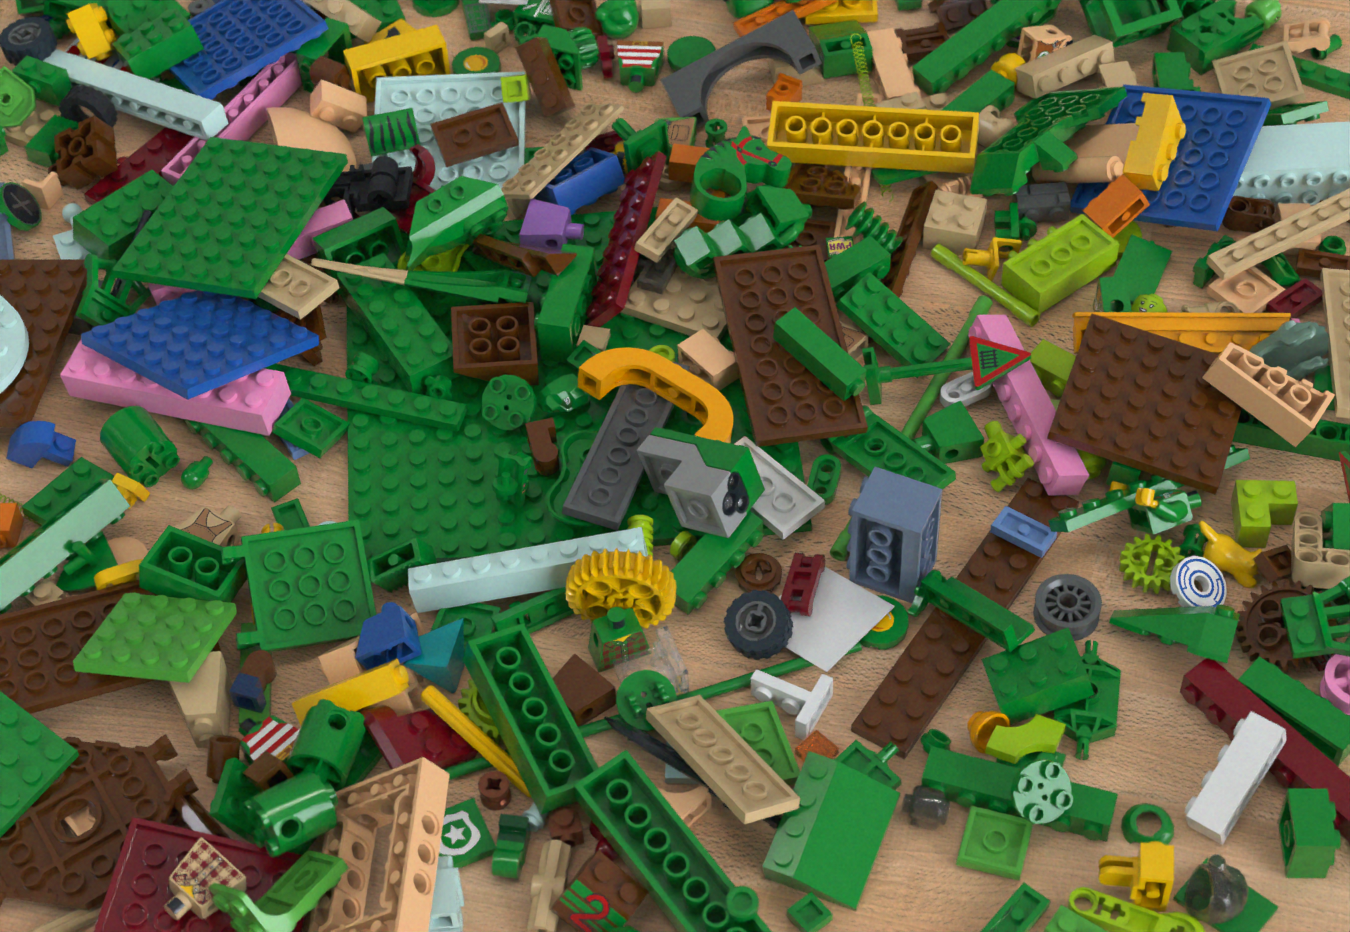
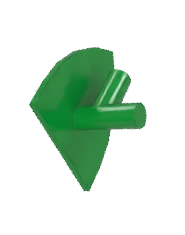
M104 533L86 545L82 541H76L73 544L72 549L78 555L70 559L63 566V571L56 586L66 592L83 591L96 587L94 582L95 575L102 570L118 565Z

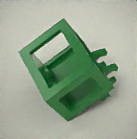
M1079 0L1092 35L1113 41V49L1164 33L1182 17L1176 0H1164L1168 11L1162 13L1156 0Z

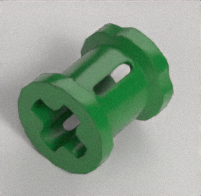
M711 119L705 124V132L708 134L705 142L707 148L713 147V142L716 145L726 140L727 123L724 120Z
M1198 524L1185 526L1183 530V544L1179 545L1181 548L1179 555L1185 558L1192 556L1203 557V546L1208 539L1202 534Z

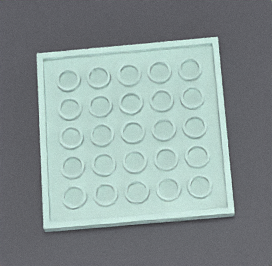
M525 71L376 78L375 115L413 108L420 145L430 152L435 162V175L429 185L433 189L438 190L441 188V185H446L460 176L496 183L502 188L503 183L513 178L519 172V168L524 165L526 101L503 103L517 135L518 146L450 167L445 166L430 124L503 102L500 77L525 74ZM410 149L372 156V163L378 157L387 156L393 158L399 167L411 166L412 171L415 168V158Z

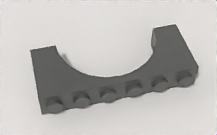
M794 10L668 75L661 79V82L679 117H696L698 129L709 121L707 103L713 87L724 74L734 67L751 60L768 58L789 64L801 75L822 63L815 46Z

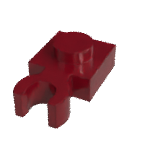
M606 35L597 36L598 56L603 78H613L612 59H615L613 45H608Z

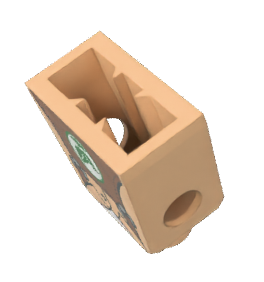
M1053 25L1025 27L1021 31L1017 55L1028 63L1073 44V39L1070 35H1065Z

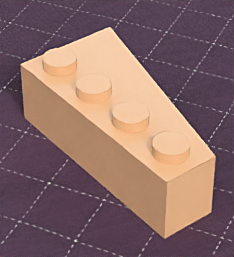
M1231 342L1213 361L1202 377L1295 447L1314 429L1335 394L1327 390L1322 393L1314 389L1313 383L1305 379L1298 381L1286 375L1287 370L1279 366L1270 367L1264 364L1263 358Z

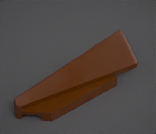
M481 233L473 241L475 247L472 249V253L532 277H535L541 270L558 276L577 256V253L500 241Z

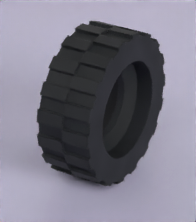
M74 86L59 104L61 118H68L73 122L80 123L90 118L80 106L90 110L97 118L112 128L118 120V113L115 110L114 104L101 91L91 86Z

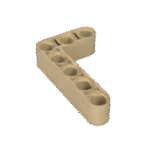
M1311 511L1299 512L1295 516L1291 541V578L1295 583L1298 580L1301 581L1304 587H1308L1311 584L1313 588L1330 589L1350 576V550L1323 548L1321 516Z

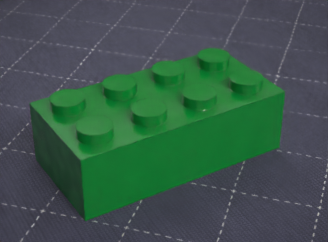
M148 171L73 217V239L91 254H96L98 258L116 259L119 261L131 244L143 211L149 210L154 213L174 186L155 171Z
M563 244L562 251L577 253V256L558 276L549 274L547 280L548 291L547 294H542L541 312L535 316L534 329L538 330L536 347L540 348L541 360L568 363L566 359L577 348L579 336L583 325L586 323L587 316L585 314L593 299L591 293L597 284L595 248Z

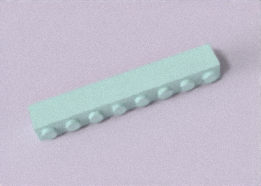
M642 527L408 568L409 593L416 612L422 613L439 610L440 608H450L566 587V579L570 567L575 565L577 559H582L583 555L591 556L593 551L602 553L606 548L609 552H612L618 548L619 551L626 552L629 548L631 553L636 554L641 551L642 556L645 557L648 556Z

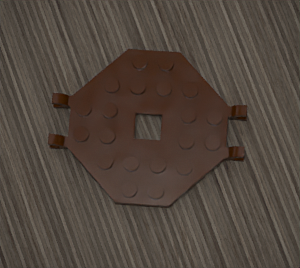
M166 734L148 747L136 745L135 748L123 747L119 743L96 740L95 743L84 742L76 737H66L63 739L78 751L79 756L0 838V906L3 899L9 898L90 910L104 901L132 817L166 824L176 796L178 794L182 796L191 795L199 790L187 768L170 781H167L157 761H168L178 756ZM88 805L96 822L91 829L81 835L68 838L60 821Z

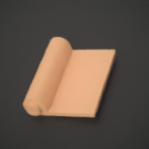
M1135 123L1086 125L1084 129L1074 133L1070 140L1063 142L1077 154L1078 159L1071 163L1067 170L1057 173L1053 170H1042L1040 162L1036 163L1033 166V178L1038 184L1114 182L1123 174L1130 141H1136L1139 126H1136Z

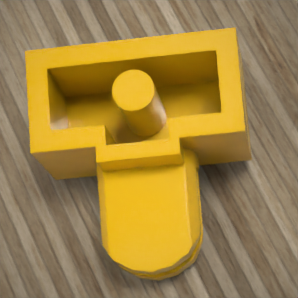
M1158 841L1141 842L1137 857L1105 855L1099 859L1100 871L1098 872V879L1101 884L1130 887V899H1133V904L1152 911L1166 912L1174 883V845H1164Z

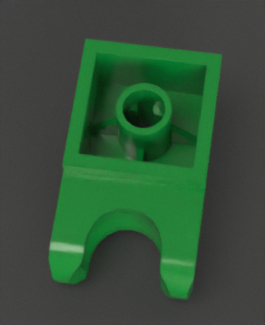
M1218 0L1171 26L1167 50L1170 52H1184L1186 62H1190V67L1200 75H1203L1214 69L1212 61L1236 55L1239 50L1258 40L1264 31L1265 22L1255 15L1248 18H1236L1234 16L1237 1Z

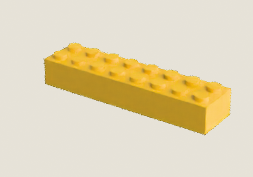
M773 101L767 148L788 157L792 163L973 174L979 134V113Z

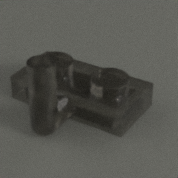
M670 247L657 263L651 259L638 258L632 283L634 284L637 279V288L663 294L678 266L673 256L674 248Z

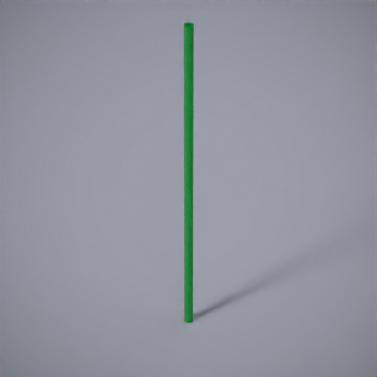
M860 641L857 644H855L845 655L861 651L862 647ZM799 657L761 669L760 671L774 677H779L814 666V664L803 657ZM754 672L678 695L677 701L697 695L706 700L750 686L751 677ZM651 704L646 705L647 708L652 707ZM619 714L609 717L625 723ZM605 718L578 727L583 738L613 729ZM480 757L443 770L450 774L449 780L493 767V765L484 757Z

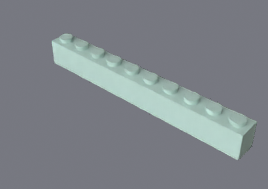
M57 49L51 53V56L44 59V62L67 69L72 88L76 85L94 87V89L101 91L102 94L107 96L111 103L114 104L115 109L207 141L228 124L225 109L217 101H212L199 95H194L181 89L154 82L147 78H142Z

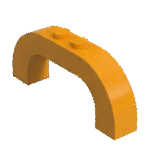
M615 348L594 355L579 367L577 387L598 400H601L615 387L625 384L640 385L650 389L699 419L703 427L694 435L726 443L731 442L733 412L724 395L703 379L659 354L639 348Z

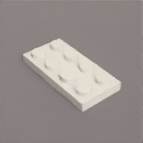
M746 436L735 443V445L749 447L765 491L750 511L762 519L763 524L784 540L825 508L824 499Z

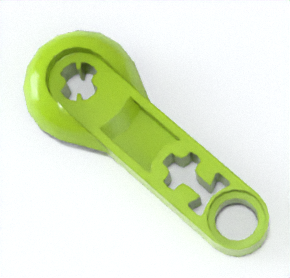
M1086 887L1076 888L1069 897L1068 909L1109 932H1205L1203 925L1197 918L1188 913L1175 911L1160 914ZM1078 898H1086L1092 903V908L1085 911L1080 910L1075 906L1074 901ZM1098 904L1103 905L1100 915L1096 914ZM1113 911L1119 912L1116 920L1110 918V914Z

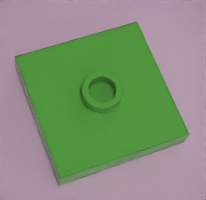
M971 805L956 865L1020 881L1033 823L1025 818Z

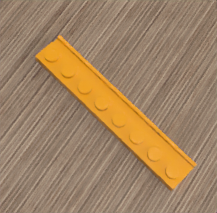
M1075 312L1072 314V318H1074L1073 348L1074 354H1077L1090 316L1095 314L1215 354H1220L1230 342L1250 351L1252 346L1277 331L1283 323L1290 321L1291 313Z

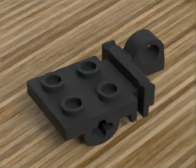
M387 156L376 158L370 170H364L363 164H359L358 169H355L354 165H350L349 171L341 172L323 199L325 205L328 206L336 203V201L331 199L332 197L345 199L352 218H354L355 208L357 212H372L382 207L386 210L409 208L413 180L412 167H399L393 158Z

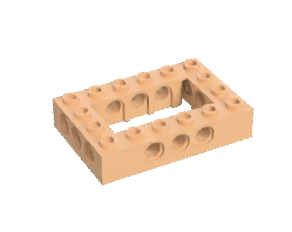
M422 757L336 792L338 798V805L335 806L337 825L334 829L325 833L322 853L342 858L349 868L341 876L339 883L328 889L319 899L317 906L312 909L308 932H428L448 793L449 773ZM394 822L392 834L389 835L391 843L388 862L385 863L384 870H386L384 889L380 894V905L387 911L374 916H363L376 829Z

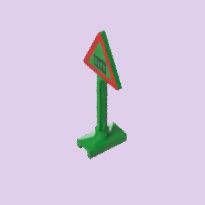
M970 336L971 357L891 368V366H878L873 347L863 348L862 353L865 364L863 366L867 370L865 378L870 405L882 404V383H890L892 380L973 370L975 389L980 390L1029 361L1031 353Z

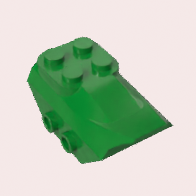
M460 176L417 201L404 258L408 262L406 270H414L428 257L446 252L461 244L473 246V241L480 233L486 234L489 231L495 233L504 226L503 221L507 216L508 205L499 184Z

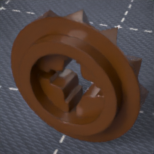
M754 553L745 556L742 563L735 570V578L738 581L739 587L746 588L748 593L751 590H769L772 592L776 585H780L782 577L780 563L774 557L764 553ZM757 567L760 568L762 573L761 580L756 579Z

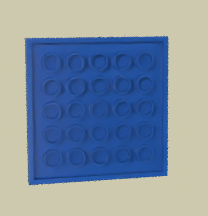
M222 0L188 20L192 24L204 49L168 70L191 94L213 100L220 92L235 87L242 79L255 75L259 69L277 62L280 57L288 52L296 51L302 44L310 39L318 38L322 32L329 28L325 20L301 0Z
M1123 84L1122 87H1125L1127 97L1120 101L1116 108L1111 110L1106 124L1135 123L1137 116L1142 117L1145 106V103L1141 101L1143 93L1173 95L1181 119L1186 126L1185 136L1179 142L1177 155L1171 161L1167 179L1162 182L1159 191L1140 189L1150 205L1133 221L1218 231L1271 107L1269 98ZM1078 183L1071 199L1070 212L1085 214L1083 209L1088 206L1092 199L1097 198L1110 183Z
M199 290L183 293L178 298L162 301L157 306L138 310L133 315L117 318L114 322L104 326H95L92 330L81 334L83 345L187 400L319 345V335L307 330L305 327H300L290 322L286 318L275 315L271 311L253 304L251 301H246L238 296Z

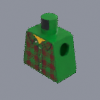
M613 607L606 616L592 621L588 650L598 673L652 655L633 608L623 610L620 607Z

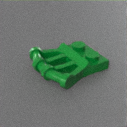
M89 253L84 260V266L87 269V287L82 292L83 297L76 316L93 326H104L114 322L117 318L135 314L136 310L152 295L150 288H146L139 281L121 279L122 283L117 296L114 297L110 294L115 281L112 269L118 261L116 259L98 258L96 254ZM98 269L106 270L101 288L98 287ZM132 287L138 295L128 305L125 302Z
M1350 576L1323 593L1312 592V595L1282 598L1280 600L1281 612L1293 659L1326 654L1350 657V644L1332 640L1334 638L1349 637L1350 624L1331 627L1328 624V619L1350 617V604L1324 608L1325 604L1344 594L1350 599Z

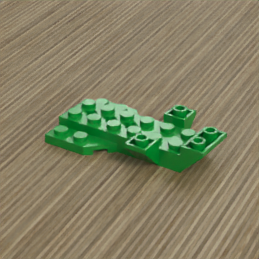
M1125 87L1055 91L1030 100L1014 112L1017 125L977 155L970 187L971 195L983 194L984 197L1001 193L1004 196L1014 195L1019 192V188L1028 182L1026 173L1031 170L1030 168L1039 162L1042 170H1053L1056 173L1067 170L1069 165L1078 157L1063 142L1070 140L1074 133L1084 129L1091 120H1099L1110 109L1116 108L1119 105L1118 103L1127 97Z

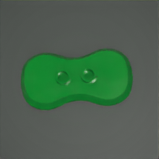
M574 431L568 434L560 444L559 453L562 470L558 480L546 494L545 505L548 512L563 524L582 528L597 526V524L562 514V510L598 431Z

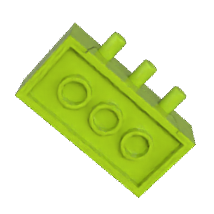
M1081 214L1058 229L1051 226L1047 230V236L1039 241L1034 238L1030 239L1027 243L1028 248L1022 252L1011 251L1008 254L1009 260L1003 263L1001 285L1018 300L1023 301L1041 314L1116 266L1120 243Z

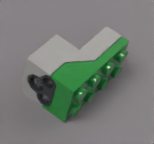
M655 427L637 449L654 492L669 496L682 527L729 538L765 491L749 447Z

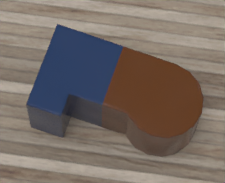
M258 650L252 652L247 657L229 690L234 706L258 713L263 712L267 704L263 693L267 684L271 683L277 674L269 652Z

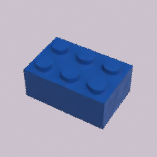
M593 147L581 152L534 197L535 200L568 207L571 215L576 213V209L594 204L600 196L616 192L619 186L625 184V178L617 155Z

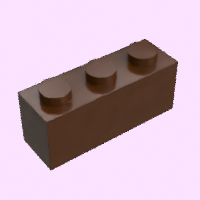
M536 37L515 47L545 117H555L576 107L547 38Z

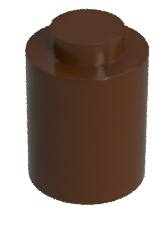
M226 735L209 738L206 776L211 778L213 783L219 784L227 759L235 757L239 760V738Z

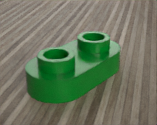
M825 454L817 457L813 462L807 486L825 500V505L830 504L835 498L841 476L840 460L833 455Z

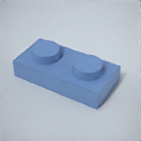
M1008 506L1003 508L991 524L990 529L991 533L1041 558L1057 536V532H1052L1050 527Z

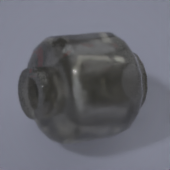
M917 785L913 788L911 794L905 793L901 812L907 813L906 819L909 825L936 830L940 824L945 825L950 800L945 799V793L942 790Z

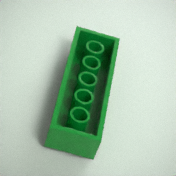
M384 252L356 264L396 269ZM344 272L336 273L341 297L409 392L416 394L427 392L425 379L429 376L444 375L452 380L462 375L454 372L452 343L409 286Z
M524 623L468 641L463 662L540 815L577 802L574 785L599 767Z

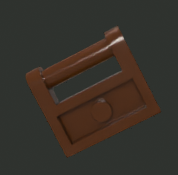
M936 22L933 26L914 29H894L896 37L901 39L902 54L906 53L908 62L923 59L949 39L943 22Z

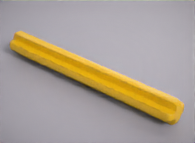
M433 685L426 687L421 693V700L497 770L504 773L520 791L531 798L512 757Z

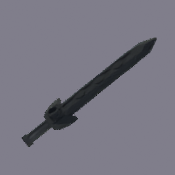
M606 716L604 717L610 726L628 738V741L706 787L710 794L719 798L674 749L641 729H636L631 725ZM723 802V806H724L725 808L729 809V808L726 806V804ZM778 814L762 820L777 830L783 815Z

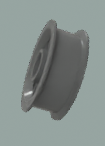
M1074 574L1052 576L1042 582L1036 591L1033 610L1034 620L1039 629L1046 635L1069 627L1074 641L1084 639L1093 633L1099 623V613L1102 607L1101 595L1089 580Z

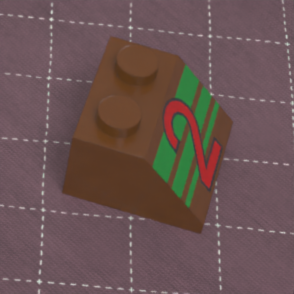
M598 850L585 861L550 909L577 932H609L613 927H623L649 891Z

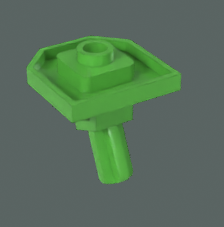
M3 66L0 70V125L2 128L20 127L36 108L35 90Z

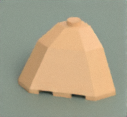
M417 612L409 614L416 623L418 636L425 634ZM360 636L318 656L321 662V670L327 677L330 685L367 671L356 659ZM404 666L409 677V687L396 696L363 709L386 705L393 709L397 716L427 709V704L420 697L422 686L427 684V678Z

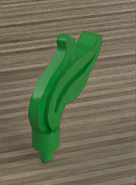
M933 569L928 573L943 583L947 580L946 577L941 575L939 570ZM922 584L919 587H915L914 594L916 596L907 611L909 615L917 617L924 611L929 603L927 602Z

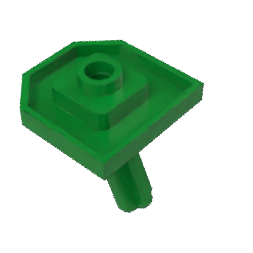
M623 118L616 119L612 124V129L624 140L623 146L628 173L632 169L636 170L646 157H652L658 151L667 156V161L671 152L667 122L660 119L644 130L640 129L637 132Z

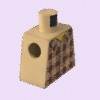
M201 837L171 874L169 885L170 890L175 896L164 905V908L175 920L182 917L189 909L199 918L204 919L219 909L212 901L214 895L209 890V887L215 882L244 892L246 890V877Z

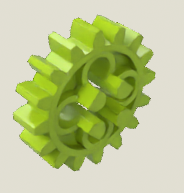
M1145 534V539L1142 541L1136 536L1133 539V544L1127 542L1124 551H1121L1119 571L1124 572V581L1133 580L1132 588H1136L1139 585L1143 586L1142 590L1144 593L1149 588H1153L1155 594H1159L1160 587L1170 591L1172 570L1185 559L1184 556L1179 555L1181 548H1172V540L1170 539L1165 543L1162 542L1161 535H1157L1155 540H1153L1149 534ZM1157 552L1153 574L1148 576L1146 574L1151 553Z

